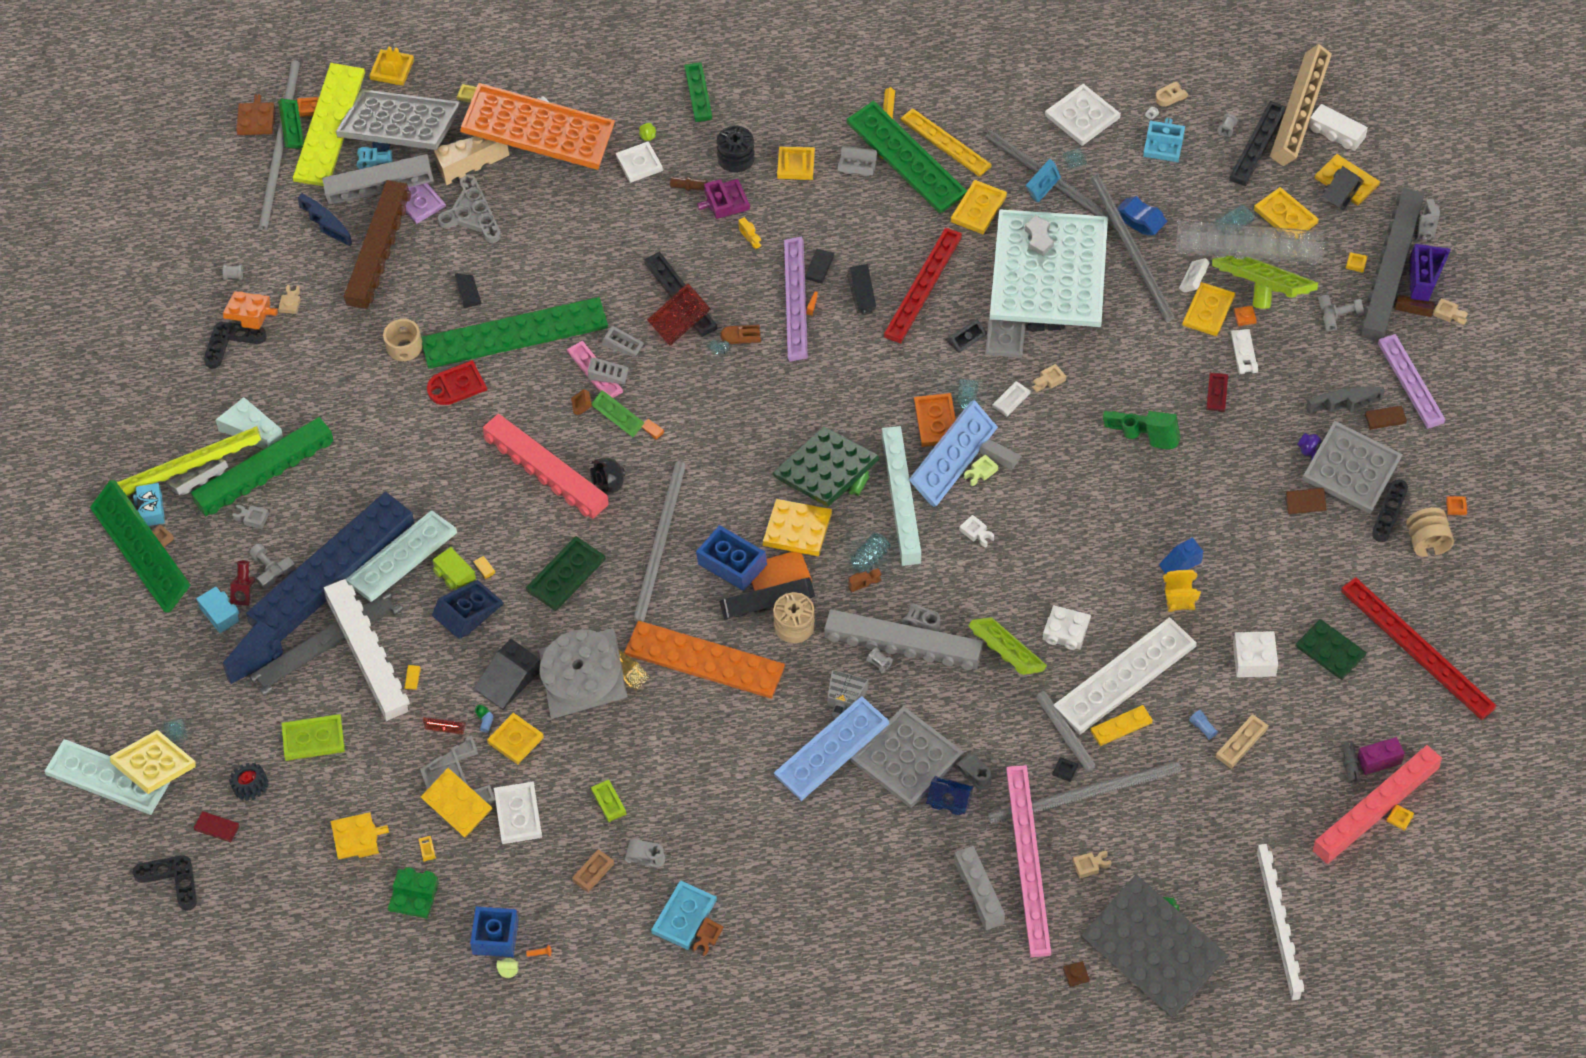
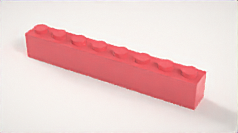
M499 413L483 426L484 439L487 443H493L502 454H508L516 465L521 464L529 475L534 474L537 476L539 482L550 486L557 496L562 495L570 506L575 505L579 508L583 516H589L594 519L609 505L608 495Z
M1426 745L1317 838L1314 843L1313 852L1325 863L1329 864L1393 809L1396 804L1400 803L1440 767L1442 757Z

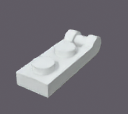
M1250 329L1231 331L1239 375L1245 374V372L1258 373V364L1254 354Z

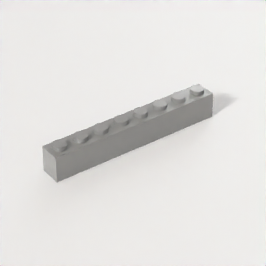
M830 609L824 629L825 638H828L831 642H847L850 646L862 645L870 650L877 647L889 654L900 653L908 658L919 657L927 662L938 661L946 666H961L965 670L978 669L983 648V641L832 609Z

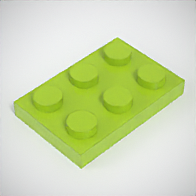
M341 714L281 723L286 761L345 752Z

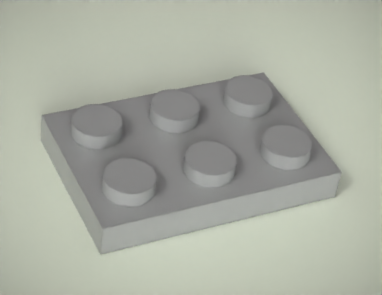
M222 458L211 460L201 467L189 469L186 473L167 481L166 484L170 490L178 495H185L194 486L207 483L210 477L223 474L228 465Z

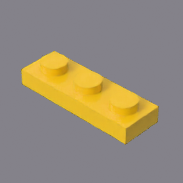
M1141 705L1092 727L1091 733L1098 744L1102 746L1153 723V720L1144 705Z

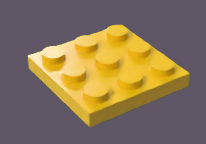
M776 499L763 539V546L819 556L832 509Z

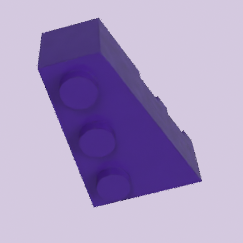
M1422 244L1414 245L1409 258L1411 299L1430 300L1451 249Z

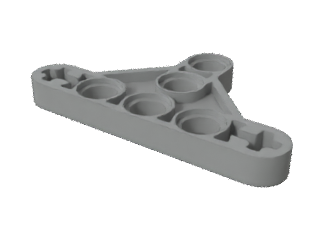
M466 174V176L460 178L462 192L453 208L439 214V225L443 228H450L456 225L482 232L487 242L495 243L501 238L500 229L476 178L471 174ZM465 181L471 182V188H469ZM473 193L479 195L477 198L474 199L469 197ZM479 206L485 207L483 211L475 210ZM461 212L468 213L466 217L459 216ZM450 218L451 221L448 223L442 222V219ZM489 219L491 223L485 225L482 224V221ZM492 228L493 234H495V236L490 235L489 229Z

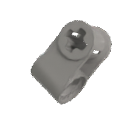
M911 604L908 608L907 616L902 619V624L938 632L941 628L939 614L917 604Z
M631 839L625 861L627 863L635 862L638 865L660 867L665 863L664 849L658 843Z

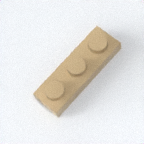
M1252 714L1216 753V758L1232 769L1268 730V725Z

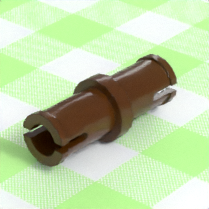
M672 176L670 187L683 188L686 191L691 189L704 190V184L708 183V181L692 179V177L680 178Z

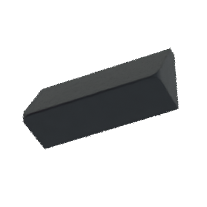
M454 274L463 307L468 308L482 304L473 275Z
M976 319L945 340L960 353L987 335L979 320Z

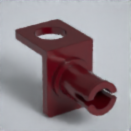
M240 560L237 562V576L230 584V604L249 606L250 587L255 582V577H249V561ZM242 591L245 594V600H237L235 593Z

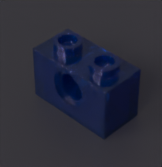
M934 776L930 784L926 804L931 805L934 809L950 810L955 815L965 814L969 808L974 786ZM946 793L951 794V795L953 796L954 800H952V801L948 800V799L945 797V794H946Z

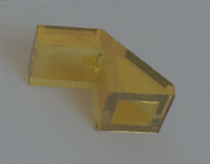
M619 650L624 680L636 691L650 677L638 662Z

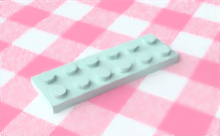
M431 510L347 577L348 585H352L355 591L372 602L457 534L456 527Z
M65 739L44 771L47 776L149 815L153 813L170 784L169 782L147 794L110 763V756Z

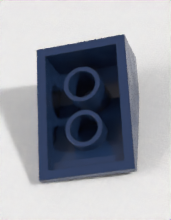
M475 580L438 598L432 616L460 639L470 634L500 608L504 602L480 581Z
M261 621L255 624L222 663L229 683L232 684L253 674L282 656L283 649L278 631Z

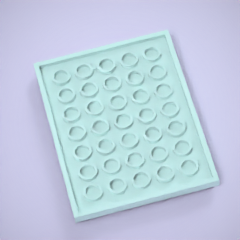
M999 209L990 320L1101 327L1108 217ZM1035 215L1050 223V229L1047 234L1054 241V246L1044 256L1028 248L1032 238L1025 231V224Z

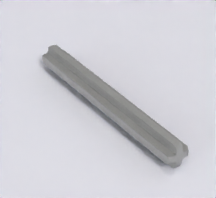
M1045 691L1038 693V702L1085 771L1088 772L1094 769V761L1063 716L1053 706L1054 703Z

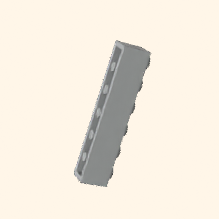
M428 154L322 178L328 204L381 194L386 180L407 183L408 187L434 182Z

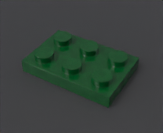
M1321 619L1295 644L1296 648L1341 680L1367 654L1366 651Z

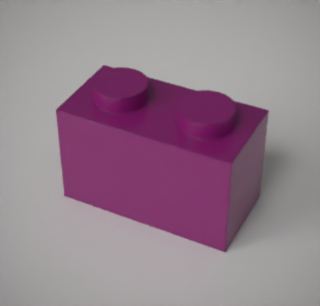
M1394 737L1359 748L1357 759H1359L1364 775L1401 765L1405 753L1398 738Z

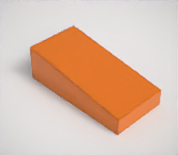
M816 291L807 306V315L813 316L818 295Z
M647 419L641 427L654 439H658L664 434V429L650 419Z

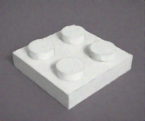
M649 142L616 153V159L630 183L663 171L662 165Z

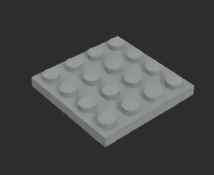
M1334 420L1302 480L1317 488H1324L1325 492L1371 514L1403 454Z
M903 706L889 720L887 727L851 757V762L908 807L912 808L964 756V752Z

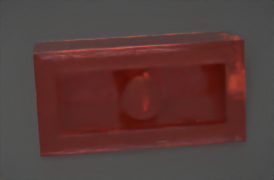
M423 717L425 730L464 734L466 722Z

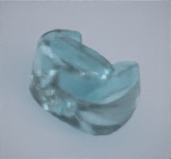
M714 339L710 343V350L715 352V354L725 355L728 353L730 344L727 341L717 342Z

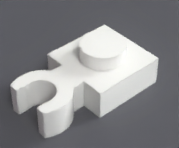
M973 515L959 528V531L973 542L979 539L983 547H987L988 542L985 540L986 538L994 541V534L986 531L987 526Z

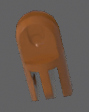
M759 324L727 326L722 329L720 335L721 340L725 344L761 343Z

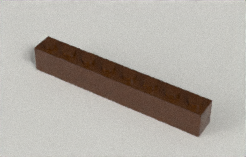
M386 180L344 294L346 306L368 309L369 304L373 303L374 291L379 286V277L384 273L385 261L390 256V247L395 243V234L400 229L401 217L405 215L406 204L411 199V191H409L407 183Z

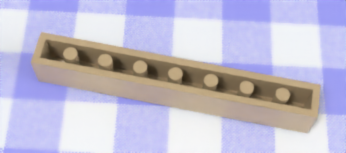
M1320 44L1305 52L1270 157L1282 166L1287 165L1298 156L1332 55Z

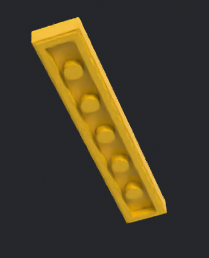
M913 108L900 118L901 122L977 176H982L992 167L991 163Z

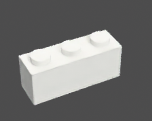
M1323 104L1313 113L1309 122V128L1314 133H1320L1326 136L1328 140L1336 141L1342 144L1344 148L1354 151L1366 138L1368 128Z

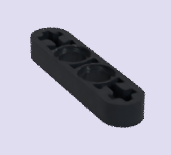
M1398 479L1391 483L1372 532L1373 538L1378 542H1385L1390 537L1408 490V485L1403 480ZM1398 486H1401L1402 489L1400 490L1399 495H1396V489L1398 488ZM1396 501L1398 506L1391 507L1388 502ZM1385 515L1390 516L1392 521L1386 522L1382 517ZM1383 526L1385 527L1384 533L1382 534V536L1378 535Z

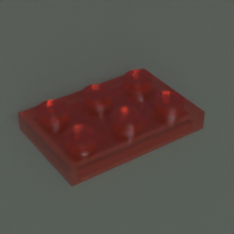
M687 283L647 320L671 346L706 315L711 308Z

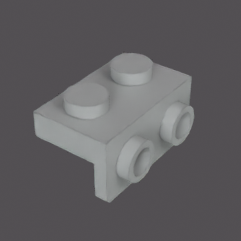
M842 146L838 171L845 174L857 173L862 176H873L876 168L877 151Z
M1434 199L1426 200L1424 213L1420 216L1416 235L1417 240H1429L1435 237L1440 209L1438 205H1435Z

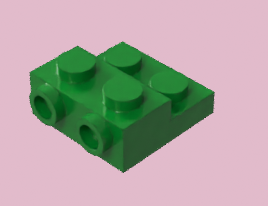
M405 867L404 870L398 869L388 911L428 919L439 885L438 877L430 871H424L422 874L417 873L410 867Z

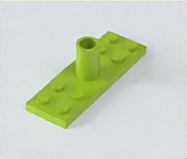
M1241 253L1212 259V266L1219 268V271L1229 272L1235 277H1242L1255 282L1252 305L1256 308L1267 309L1271 307L1272 291L1282 292L1287 297L1293 298L1299 294H1309L1311 291L1318 290V282Z

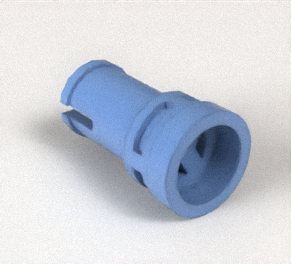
M1198 710L1190 717L1189 721L1196 728H1199L1208 740L1218 734V731L1207 720L1202 710Z

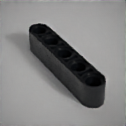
M808 577L720 600L719 603L724 620H728L730 617H740L750 612L755 613L766 610L769 607L774 608L775 602L779 597L787 593H802L809 598L815 597L811 578Z

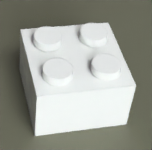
M1274 631L1235 632L1233 648L1236 677L1276 676L1278 660Z

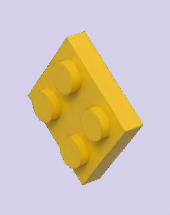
M512 713L487 739V742L518 765L544 738V735L518 715Z

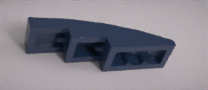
M301 193L298 197L299 206L301 209L309 212L310 220L319 224L320 231L351 246V236L344 225L320 203Z

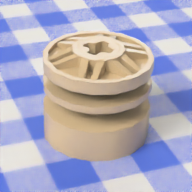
M1434 507L1425 508L1415 512L1407 519L1406 525L1412 538L1411 542L1416 555L1421 557L1428 556L1426 548L1434 547L1436 555H1440L1450 550L1454 545V538L1444 510Z
M796 592L787 593L779 597L773 609L775 633L780 639L788 643H800L807 640L813 634L815 627L813 602L804 594Z

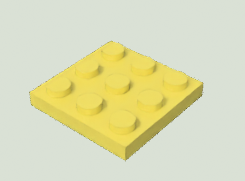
M158 730L110 756V763L147 794L196 767L195 761Z

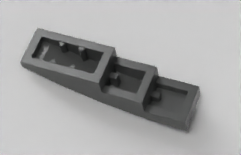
M1358 387L1324 393L1309 398L1306 409L1309 414L1327 408L1329 413H1332L1344 407H1347L1352 412L1382 400L1385 389L1384 387Z

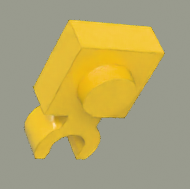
M745 217L739 219V231L748 242L750 241L754 249L761 247L759 243L761 238L755 234L754 225L748 222Z

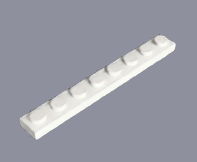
M1267 844L1258 845L1257 850L1259 865L1291 999L1298 1000L1301 997V993L1304 992L1303 980H1299L1298 977L1300 972L1299 963L1294 960L1293 956L1295 955V946L1293 942H1290V926L1285 923L1284 919L1286 918V909L1284 905L1281 906L1280 899H1282L1280 887L1276 885L1278 880L1276 869H1272L1273 855L1271 851H1268Z

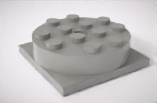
M614 628L600 632L586 629L574 630L559 636L548 647L539 649L541 659L540 677L546 688L551 718L561 717L628 697Z

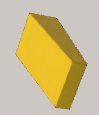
M484 556L473 561L484 579L495 574V570Z
M408 665L405 689L417 690L420 666Z
M431 836L419 838L423 861L436 859ZM424 840H429L427 843H422Z

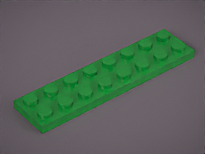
M874 100L847 118L846 123L869 146L876 150L939 214L965 196L967 190Z
M109 480L90 506V509L165 613H169L191 584L116 480Z

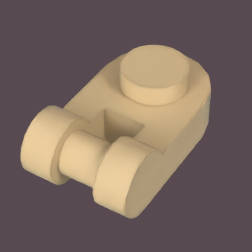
M1173 82L1157 91L1156 103L1160 106H1169L1187 98L1188 93L1181 89V85L1178 82Z

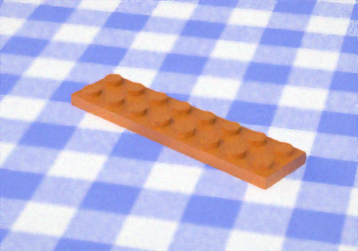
M639 620L624 652L626 656L771 699L785 668V664Z

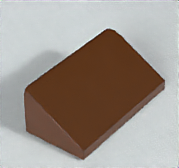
M1398 295L1395 310L1432 317L1435 302L1416 300L1408 296Z
M1324 488L1286 492L1285 501L1288 514L1326 511Z

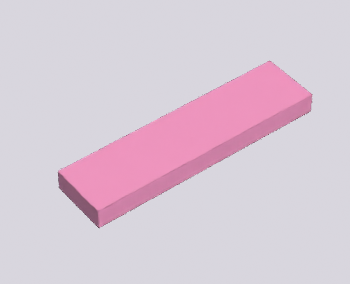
M581 341L568 348L567 352L588 377L590 360L596 357L586 344ZM591 380L600 392L603 390L612 398L623 393V389L617 383Z

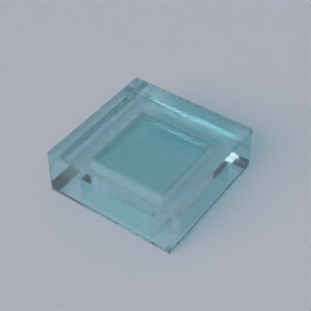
M1080 148L1063 153L1069 169L1086 165L1087 161Z

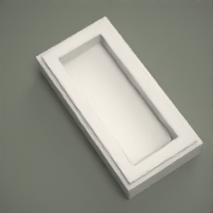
M1016 381L992 404V407L1007 417L1031 391Z

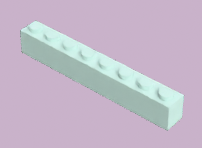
M901 426L882 428V443L902 566L921 564V548Z

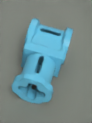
M361 147L357 150V155L359 156L357 167L359 169L392 162V150L378 152L377 148Z

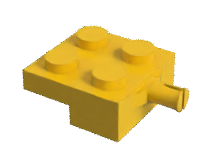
M370 812L331 821L338 860L357 855L361 858L379 854L377 835L389 833L388 825L375 827Z

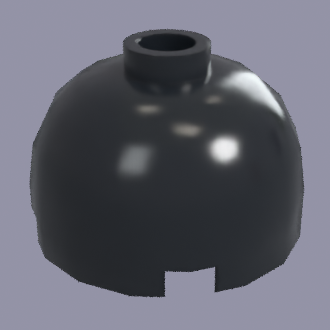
M607 457L592 461L591 464H594V467L590 468V475L593 484L598 483L600 486L607 484L608 490L601 489L606 495L617 492L624 482V468L616 460Z

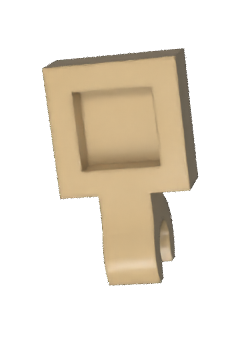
M1442 298L1433 312V316L1448 322L1454 319L1455 322L1464 325L1467 321V312L1458 310L1457 304Z
M1054 364L1040 372V377L1033 380L1035 385L1032 388L1036 393L1047 385L1051 389L1065 382L1067 376Z

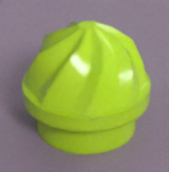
M646 123L639 127V136L643 140L651 141L655 138L656 128L652 123Z

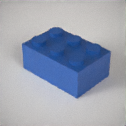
M720 525L696 551L698 565L743 591L767 566L764 550Z

